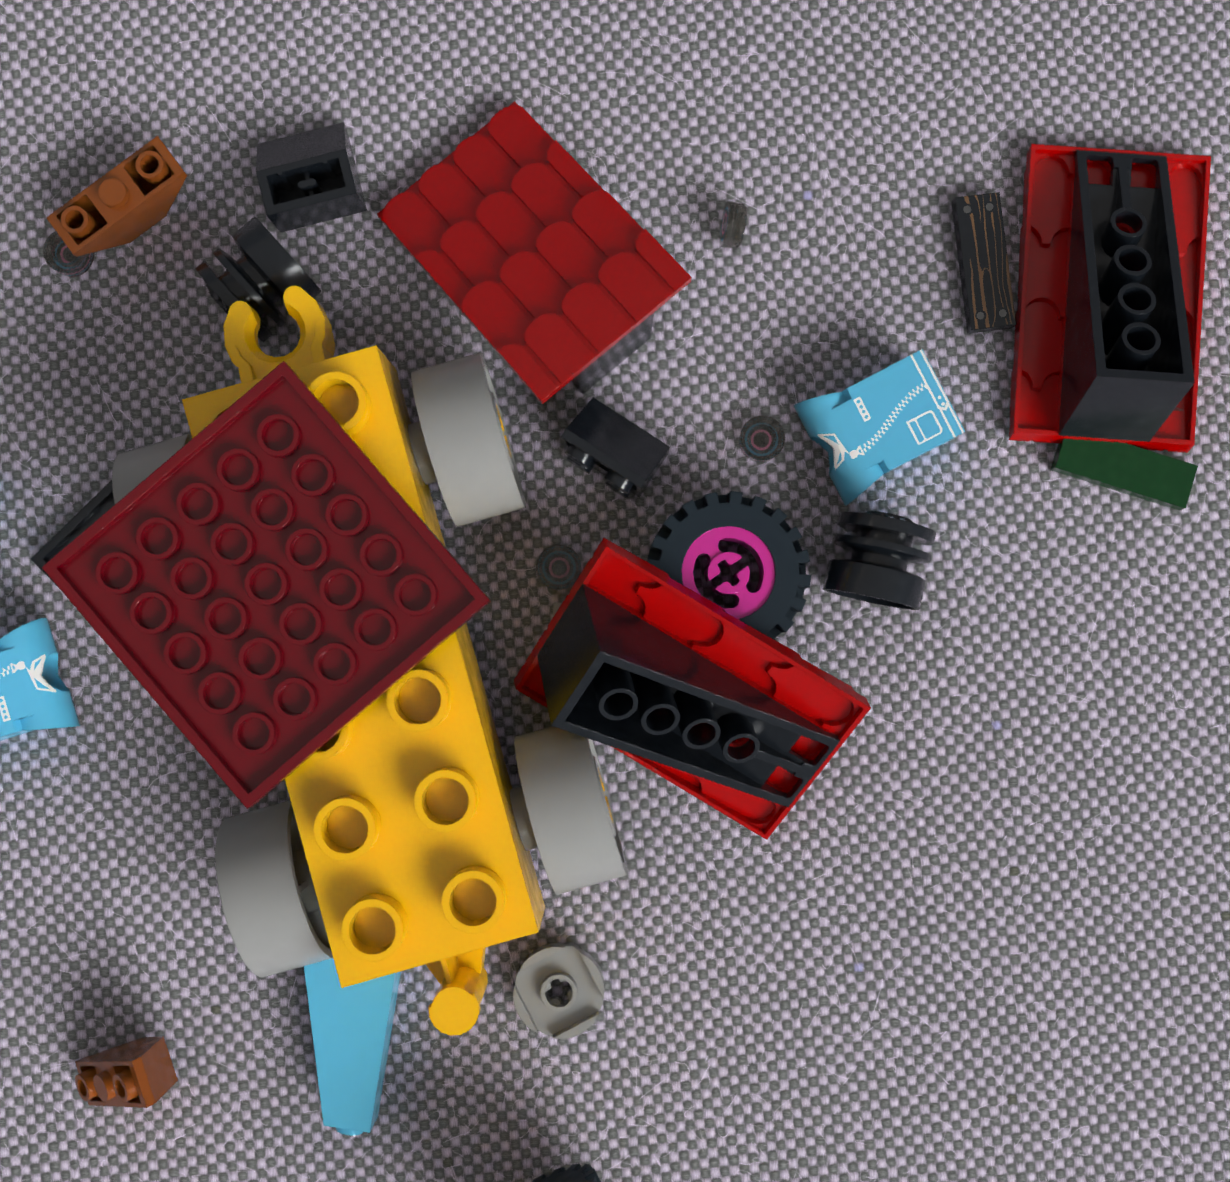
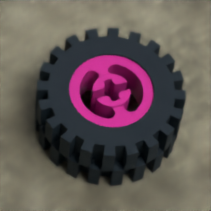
M730 491L727 495H718L717 492L709 493L699 500L693 501L692 499L682 505L676 513L671 514L656 534L649 550L647 562L668 573L671 579L700 594L693 576L697 557L704 556L708 560V565L705 569V580L708 582L721 572L718 567L720 562L724 566L729 567L742 558L734 552H721L718 548V543L721 541L736 542L747 548L756 559L759 568V582L754 593H751L746 588L750 577V569L746 566L734 574L733 578L736 582L734 586L726 581L719 584L712 591L719 595L733 596L735 598V605L732 608H723L725 612L775 640L780 633L787 632L794 624L792 619L795 614L803 610L806 600L802 599L804 590L810 588L811 575H806L805 566L806 563L810 562L808 550L802 551L798 539L802 538V535L798 528L795 526L791 529L784 520L787 515L779 508L772 510L765 505L767 500L756 495L752 499L742 497L743 492Z

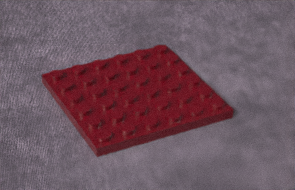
M285 361L280 363L42 567L246 809L253 807L491 602V599Z

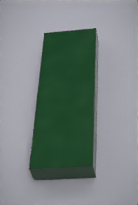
M1063 439L1057 446L1050 470L1166 507L1182 510L1186 508L1198 466L1127 443Z

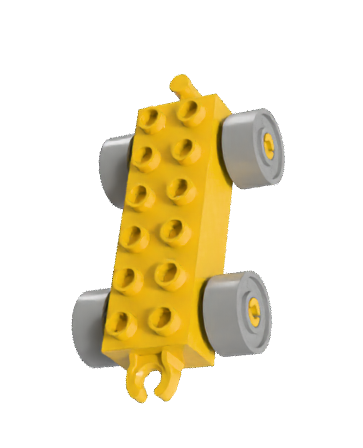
M290 286L283 294L288 314L296 320L300 328L298 345L291 353L281 357L265 354L258 344V331L261 322L258 313L244 301L234 302L229 308L223 325L224 343L232 363L238 367L241 383L182 399L191 433L121 452L115 458L112 470L114 504H116L280 363L285 361L444 546L445 543L428 484L438 482L448 512L457 527L526 508L524 493L508 432L482 352L411 372L413 395L420 421L411 424L397 370L377 345L334 357L336 347L332 325L321 305L299 286ZM465 623L285 778L290 800L228 817L220 824L215 849L218 889L231 937L242 960L251 972L263 978L333 958L341 988L426 965L441 984L432 1004L430 1003L428 1007L429 1018L433 1026L441 1033L450 1036L461 1035L469 1031L478 1019L480 1003L488 984V975L484 968L486 947L539 933L545 904L530 850L538 848L550 884L557 895L627 875V867L616 820L593 740L553 726L516 736L514 746L521 786L512 789L468 626Z

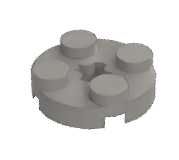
M574 942L543 945L532 951L524 959L517 971L513 991V1001L517 1014L523 1023L536 1033L540 1031L545 1035H553V1038L556 1039L575 1037L590 1028L599 1015V1010L603 1005L605 990L603 973L596 960ZM559 979L561 983L568 982L571 988L567 990V1000L561 1002L558 996L550 998L547 995V991L552 988L551 981Z

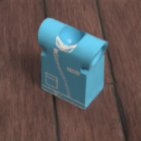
M922 349L846 388L842 392L818 396L794 405L809 437L828 452L830 463L829 476L845 506L857 498L882 475L965 432Z
M40 618L31 621L0 638V741L33 730L80 726L70 690L58 676V651L48 619Z

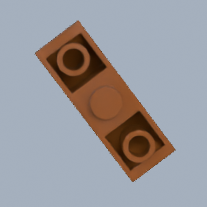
M156 136L46 218L76 257L128 244L167 216L187 174L162 140Z
M164 1036L143 1037L75 1061L79 1073L75 1077L76 1087L81 1098L84 1101H88L89 1105L148 1108L155 1104L178 1081Z

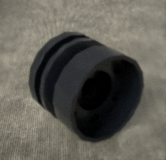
M255 216L232 236L243 254L241 258L236 261L219 248L213 252L215 257L226 268L225 272L219 275L205 260L195 268L203 278L210 296L226 314H228L229 308L234 302L244 301L258 313L259 317L266 312L280 327L286 322L275 303L283 298L284 291L288 287L299 286L313 298L321 292V289ZM261 321L258 338L265 342L272 333Z
M877 511L839 513L837 525L855 532L856 536L837 534L834 536L833 543L851 551L852 556L851 559L829 560L823 590L864 602L900 609L919 610L926 580L916 574L907 572V564L930 563L931 555L929 553L912 548L911 546L912 544L933 545L936 532L925 526L918 525L908 518Z

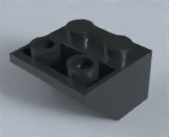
M344 122L257 144L256 175L266 215L280 232L367 211Z
M594 397L570 423L561 436L569 462L588 474L593 468L605 475L604 479L606 482L604 484L625 498H628L630 493L640 498L670 450L668 445Z

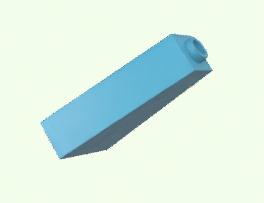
M333 958L304 966L323 1125L335 1127L337 1132L344 1135L355 1136L363 1132L370 1133L379 1114L401 971L341 988Z

